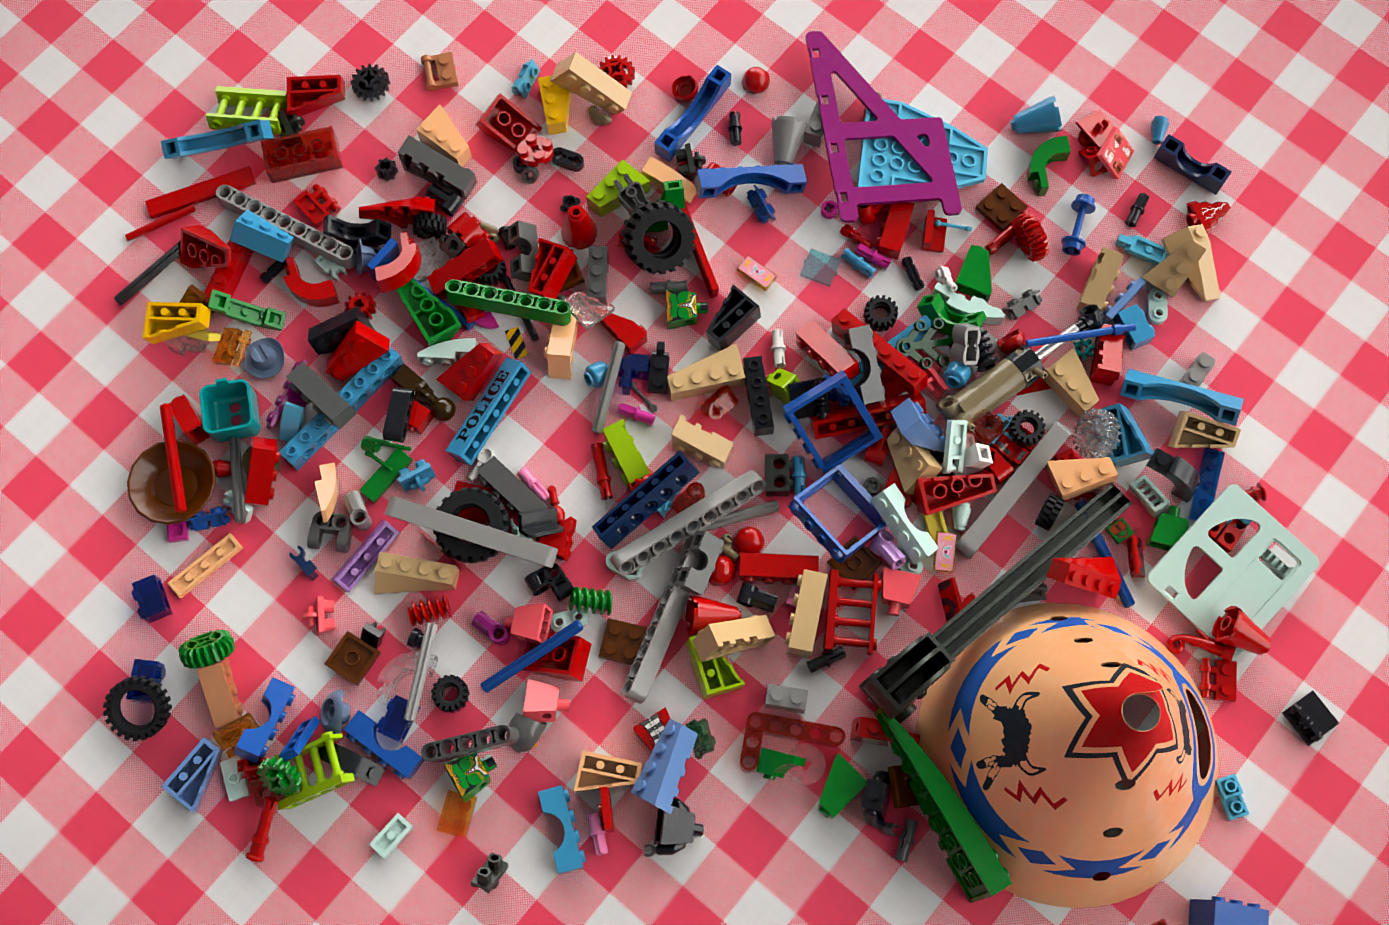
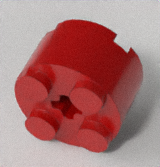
M467 212L462 213L447 227L449 235L454 232L465 243L464 250L474 246L480 239L491 238L487 231L479 227L481 225L480 221L475 216L471 217Z

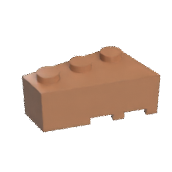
M229 658L197 669L196 671L215 728L240 720L243 717L244 709L238 699V691L234 683Z

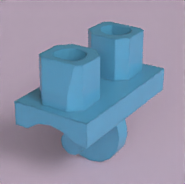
M424 459L415 463L417 469L411 472L408 468L399 470L398 480L405 492L419 487L422 492L425 491L423 485L436 477L429 462L426 463Z

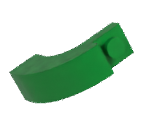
M1068 136L1051 138L1042 143L1034 152L1028 166L1027 180H1033L1034 190H1037L1038 196H1045L1049 188L1045 167L1052 162L1066 161L1071 153Z
M940 293L924 296L917 305V309L922 317L926 315L931 321L935 318H941L944 326L937 331L948 336L952 334L955 324L968 323L981 327L986 319L984 311L971 314H959L947 307ZM935 321L937 327H939V322Z

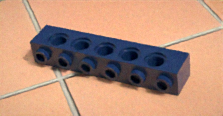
M678 451L592 526L593 530L600 540L613 549L700 472L681 451Z

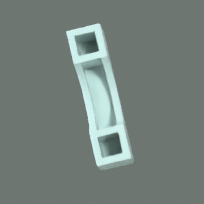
M895 483L870 499L914 565L929 557L938 549V546L928 532L916 529L908 520L904 510L905 498Z

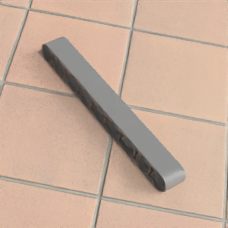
M221 185L217 188L216 195L223 207L240 216L248 209L293 236V242L319 256L321 255L345 269H351L356 266L357 258L350 246L229 185Z
M1057 420L959 540L955 548L971 559L1043 470L1047 461L1052 459L1073 431Z
M748 471L616 551L611 557V563L623 576L633 573L693 536L696 531H701L761 494L766 488V482L755 471Z
M392 495L385 511V515L549 568H553L558 552L557 548Z
M694 536L686 539L622 688L623 696L639 704H642L648 696L690 596V593L674 584L681 567H692L695 569L698 565V556L695 552L689 550Z

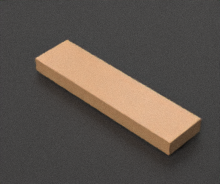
M229 533L170 580L168 585L181 599L244 548Z

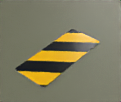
M515 327L505 331L515 359L527 356L528 352L519 328Z

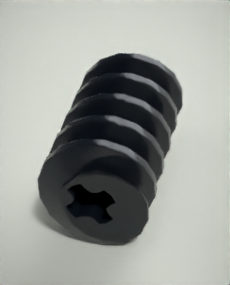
M987 330L981 331V338L978 344L979 360L975 365L978 366V372L991 369L995 366V362L999 360L998 357L992 358L996 353L995 350L989 351L993 344H986L990 340V337H984L988 333Z

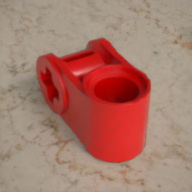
M989 447L993 463L983 469L993 473L995 483L1001 485L1015 471L1011 464L996 449Z

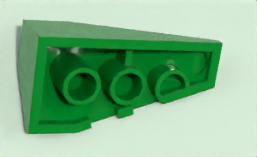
M413 278L402 287L396 289L429 347L451 340L462 327L453 310L446 307L437 297L431 295Z

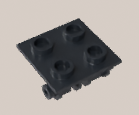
M826 377L788 384L790 402L825 381ZM828 392L795 411L794 415L796 418L803 419L813 416H819L820 419L826 418L827 414L831 413Z
M1313 690L1282 712L1307 746L1322 739L1323 735L1339 724Z

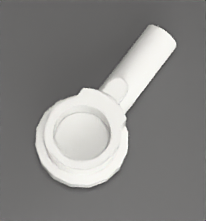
M938 266L934 272L936 281L940 284H946L951 291H956L957 285L951 278L949 268Z
M483 447L478 454V462L468 476V479L471 481H475L478 476L477 471L493 456L496 457V453L491 447Z

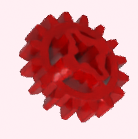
M611 55V59L605 57V63L600 61V67L598 68L625 88H627V84H633L632 80H635V67L632 66V61H627V57L621 59V55H618L617 58Z

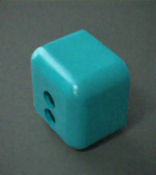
M227 378L216 379L215 384L206 385L200 390L203 428L216 442H227L231 437L243 439L259 434L261 423L257 394L246 380L237 379L229 381ZM234 403L240 404L241 407L237 413L230 411V407ZM237 415L241 416L242 422L239 425H233L231 422L232 418Z

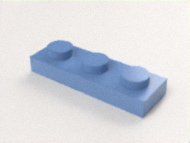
M1142 277L1136 282L1132 280L1126 287L1128 291L1125 294L1121 292L1114 300L1116 304L1113 307L1109 305L1102 313L1105 315L1103 318L1104 324H1109L1115 315L1142 289L1146 283Z

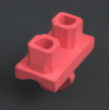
M933 363L931 368L922 369L928 374L927 386L924 389L927 388L930 393L932 392L939 399L949 387L944 379L939 376L941 367L937 363Z
M318 596L315 601L316 613L314 612V606H308V613L302 614V619L308 620L309 627L314 626V620H316V636H322L324 632L335 630V619L324 618V613H334L335 604L333 600H324V596Z

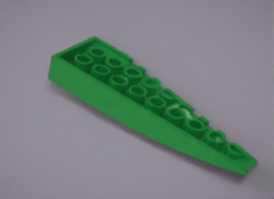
M881 708L874 712L885 737L891 738V749L894 755L901 758L902 765L900 767L903 773H908L911 779L908 784L923 814L929 816L928 825L931 831L938 834L939 841L937 843L941 850L946 851L948 855L946 859L947 864L970 903L992 897L1013 884L1010 880L1009 872L999 862L997 852L990 847L963 802L928 755L895 718L891 720Z

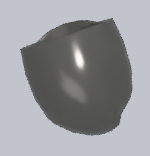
M516 713L511 719L509 726L517 728L520 735L517 743L510 745V747L517 753L527 752L538 746L537 742L547 723H539Z

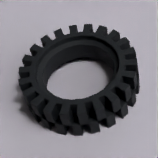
M138 675L125 678L111 688L110 693L106 695L105 699L107 701L103 703V708H106V710L103 711V716H108L105 722L106 724L111 723L113 725L110 727L112 732L115 729L118 730L117 736L125 735V740L133 738V741H138L139 739L142 741L154 736L167 724V719L171 716L169 711L172 709V704H168L171 698L170 696H165L168 691L166 688L161 690L162 684L160 682L155 684L154 678L147 680V676L144 675L139 678ZM130 691H140L150 697L155 707L154 717L150 723L135 725L125 719L120 707L124 694Z

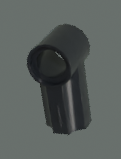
M435 183L428 187L425 194L426 197L435 199V204L440 206L441 210L451 217L454 216L464 203L457 194L449 193Z
M742 583L736 602L746 607H756L773 613L778 596L761 591L755 585Z

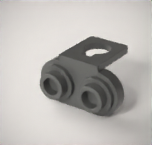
M454 232L450 235L443 234L438 240L439 248L451 259L459 256L466 246Z

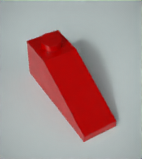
M599 308L593 309L594 317L617 341L625 343V350L630 355L647 342V331L642 325L638 326L632 320Z

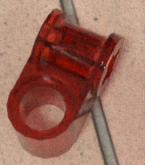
M725 385L719 388L702 404L701 412L704 416L719 419L735 407L739 400L731 388Z
M699 482L691 483L675 499L671 508L679 514L705 498L703 485ZM693 490H695V491H698V490H699V491H700V495L695 494V495L693 496Z

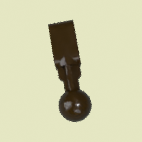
M402 364L390 377L398 387L414 390V399L430 405L432 415L438 421H449L455 415L456 407L453 401L445 397H436L426 381L405 364Z

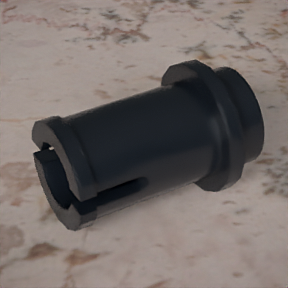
M502 226L498 229V235L502 238L505 250H508V248L512 250L516 246L509 244L507 228L509 226Z

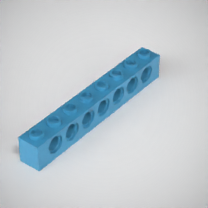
M389 346L387 353L362 368L338 394L357 412L395 371L404 364L401 356ZM323 413L321 415L316 414L279 451L280 455L297 471L339 430L337 426L333 425L331 427L323 419L325 417Z

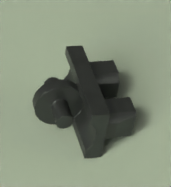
M284 110L278 111L281 131L286 130L279 136L281 141L286 145L292 142L297 144L303 142L299 132L303 130L304 118L296 114L286 115Z
M690 143L685 144L684 149L676 150L677 162L687 161V165L678 166L679 174L683 177H690V181H694L695 166L697 169H702V165L706 163L705 156L695 152L693 157Z
M491 853L485 864L476 872V876L471 881V886L479 887L485 892L490 893L492 889L499 885V879L508 869V863L502 861V856Z

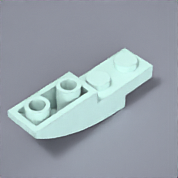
M937 282L932 291V294L940 293L947 307L956 313L971 314L984 311L986 319L982 324L1001 325L1006 315L1001 309L987 304L984 299L973 295L969 301L964 295L951 291L945 284Z
M476 338L444 341L418 352L417 357L419 362L426 366L441 364L444 367H451L458 361V358L461 359L478 343Z

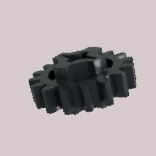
M369 63L367 68L362 65V70L356 69L357 75L352 74L353 80L350 82L353 92L356 93L358 98L362 96L363 101L369 98L373 102L375 97L377 100H380L379 96H385L384 91H389L388 85L391 83L388 73L385 72L383 67L379 69L378 64L372 67Z

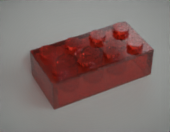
M332 126L261 141L266 173L272 183L343 168L338 139Z

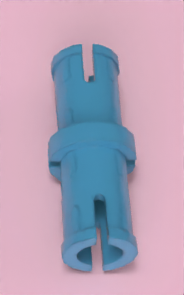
M846 248L844 254L841 255V258L850 263L853 269H858L869 279L877 271L876 268L865 262L862 256H857L849 248Z
M803 456L792 457L793 473L791 478L794 480V496L805 489L807 474L804 469Z

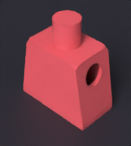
M886 567L883 568L881 574V602L889 604V615L900 616L901 607L909 608L921 575Z
M545 603L518 606L515 609L514 617L505 618L504 626L506 629H511L510 633L516 638L539 645L548 638L553 609Z
M528 680L523 716L539 723L556 721L557 711L569 712L570 700L559 699V687Z

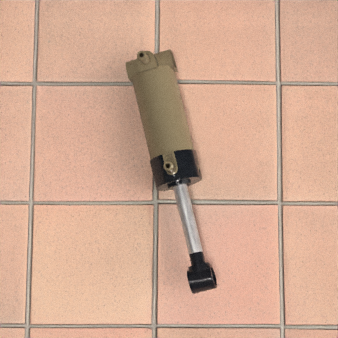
M1092 304L1082 308L1078 321L1059 335L1101 328L1104 321L1099 307ZM1068 341L1046 344L1035 352L1026 345H1021L955 395H948L940 401L939 407L946 422L947 420L968 421L967 433L974 431V424L1000 405L1033 384L1039 378H1047L1048 373L1045 372L1041 361Z

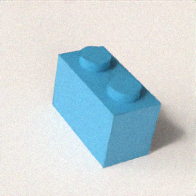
M1138 304L1119 311L1113 319L1115 324L1126 325L1135 323L1136 331L1123 333L1130 351L1150 343L1156 336L1153 326L1149 325L1145 312L1140 309Z

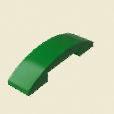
M214 289L211 291L207 307L223 316L246 324L280 331L283 328L286 312L270 307L265 309L231 298V295Z

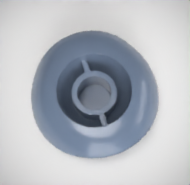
M259 339L245 349L241 356V362L244 369L251 375L258 378H270L282 369L284 350L276 339Z
M343 690L331 692L322 703L320 723L326 732L333 731V734H340L342 724H346L350 719L349 710L351 707L348 703L343 702Z

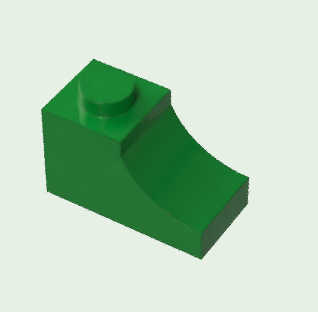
M762 747L756 772L763 773V778L775 781L776 777L784 778L785 773L793 767H804L806 758Z

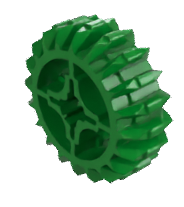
M209 631L185 641L178 650L179 658L184 667L190 669L203 668L218 663V661L224 660L225 657H229L234 652L235 642L229 631Z

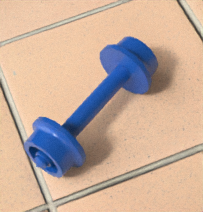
M1078 194L1071 203V208L1078 212L1072 236H1064L1061 239L1062 251L1068 255H1080L1082 249L1086 246V242L1079 235L1085 214H1091L1096 209L1094 205L1095 199L1091 195Z

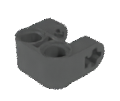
M321 511L317 512L312 518L307 547L319 549L323 533L338 535L336 551L348 553L353 531V524L350 519L344 514L332 513L328 522L323 526H319L323 518ZM342 521H346L345 527L338 528Z

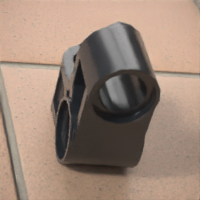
M554 563L553 568L544 566L524 578L533 596H538L551 587L559 602L571 596L574 589L568 577L565 576L561 567ZM552 569L559 571L556 577L549 576V572Z

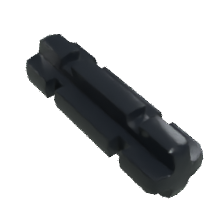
M286 259L283 262L275 261L267 269V272H263L260 275V279L265 284H268L272 280L271 278L279 274L284 269V266L287 265Z
M910 256L903 258L902 264L906 268L907 275L911 283H913L914 289L916 291L923 289L925 284L920 279L921 276L915 264H913L912 258Z

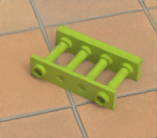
M216 86L215 93L219 107L216 114L206 113L210 129L222 130L251 121L270 120L272 134H281L282 131L277 117L280 109H287V91ZM227 105L237 106L234 115L224 114ZM245 106L254 107L252 116H242ZM262 108H272L269 118L259 117Z
M333 731L320 735L321 738L306 744L298 756L288 760L295 761L297 772H301L300 778L303 781L301 782L300 792H294L292 796L288 794L286 797L284 796L285 799L278 801L279 810L293 809L355 781L353 773L344 774L339 765L333 742L343 738L342 734H333ZM326 746L333 772L330 779L325 778L318 749ZM310 753L317 778L316 785L314 786L309 784L302 756ZM280 754L275 755V757H276L277 760H279L278 757H279Z

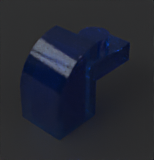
M630 354L621 360L618 377H620L619 387H622L623 395H630L633 379L648 380L650 355Z

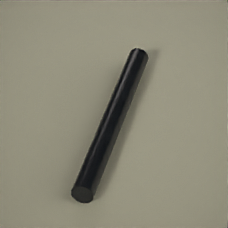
M503 277L502 281L506 289L516 291L509 277ZM521 318L532 341H537L539 336L531 320Z

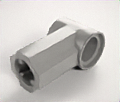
M351 491L346 493L343 498L349 511L351 522L358 530L365 531L369 529L372 525V519L367 512L360 492ZM360 517H365L362 522L357 523Z

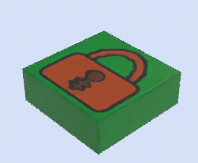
M1123 518L1105 529L1117 545L1134 534Z

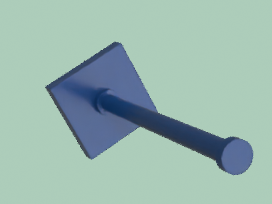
M390 238L367 265L371 278L376 282L375 268L393 262L400 255L398 244L394 239ZM418 282L446 307L452 309L459 322L466 326L465 329L470 331L473 328L475 321L467 323L460 312Z

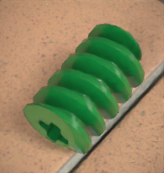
M576 586L570 596L569 610L572 611L573 607L576 606V610L579 612L581 607H584V612L587 613L590 607L592 614H595L598 608L601 615L605 609L607 610V615H610L613 604L612 594L610 590L603 592L602 589L596 591L594 588H591L588 591L586 587L580 590V587Z

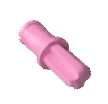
M527 467L520 470L521 473H518V477L521 478L527 487L542 501L548 499L549 493L540 484V480L536 479Z
M599 813L588 815L591 828L590 837H593L596 854L599 856L607 854L606 831L603 830Z

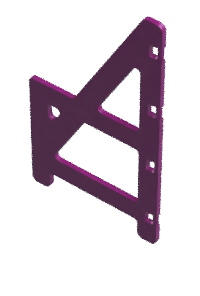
M821 31L808 32L805 39L840 220L843 223L856 222L858 219L857 206L936 200L941 202L945 215H959L962 211L942 118L900 119ZM813 51H818L819 57L814 58ZM834 73L876 118V121L847 123L840 121L831 74ZM827 97L828 104L823 105L822 98ZM917 137H927L929 146H924ZM893 138L931 182L854 187L844 141ZM831 145H836L838 152L832 153ZM840 194H846L847 202L841 201Z

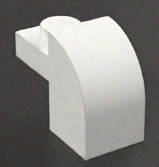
M967 433L963 467L983 469L991 465L993 461L989 445L975 443L974 434Z

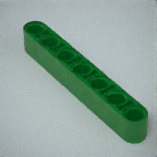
M449 280L445 284L447 300L454 305L560 326L568 325L572 319L571 306L563 300L460 280Z

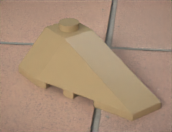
M1203 224L1188 226L1162 238L1161 241L1168 256L1190 239L1207 249L1188 278L1191 281L1190 285L1203 302L1220 299L1211 244Z

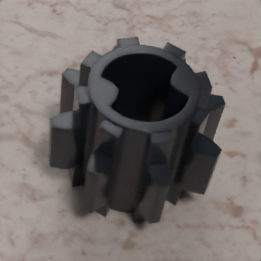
M388 158L378 160L379 164L375 167L378 178L385 179L386 182L395 179L394 176L399 173L395 161L388 160Z

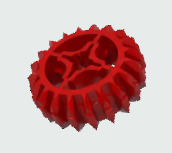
M1030 212L1020 214L1014 218L1012 229L1015 240L1021 251H1023L1024 256L1032 262L1040 261L1048 256V253H1050L1049 240L1038 219Z

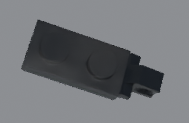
M657 341V352L652 351L648 393L667 394L670 358L669 352H665V342Z

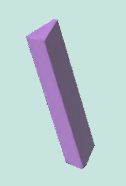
M382 520L333 576L332 580L349 593L377 561L379 553L384 552L400 532L386 520Z

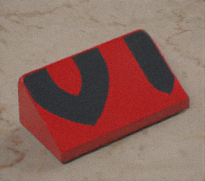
M1132 535L1127 540L1130 577L1144 578L1145 568L1142 541L1136 535Z
M951 577L938 584L947 621L963 609L955 577Z

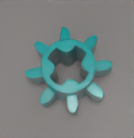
M1080 339L1077 343L1073 342L1079 359L1083 358L1087 362L1088 357H1094L1092 350L1096 349L1094 345L1089 346L1091 344L1090 339L1087 341ZM1083 346L1086 347L1084 353L1081 352Z

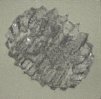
M1095 408L1086 410L1085 414H1080L1081 420H1075L1077 426L1072 427L1075 430V433L1071 435L1075 438L1072 443L1076 445L1075 450L1079 451L1081 456L1086 459L1105 458L1107 455L1113 454L1112 449H1118L1116 443L1121 442L1118 436L1122 433L1118 431L1121 425L1117 423L1119 419L1114 417V414L1104 409Z

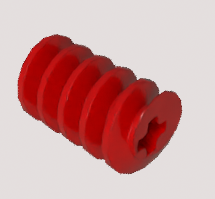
M443 594L441 601L437 596H435L434 602L428 597L426 604L423 603L422 599H419L418 606L412 601L411 607H408V615L413 627L416 625V620L420 625H423L424 618L427 623H431L432 617L435 621H439L440 616L445 620L447 619V613L452 618L449 600L445 594Z

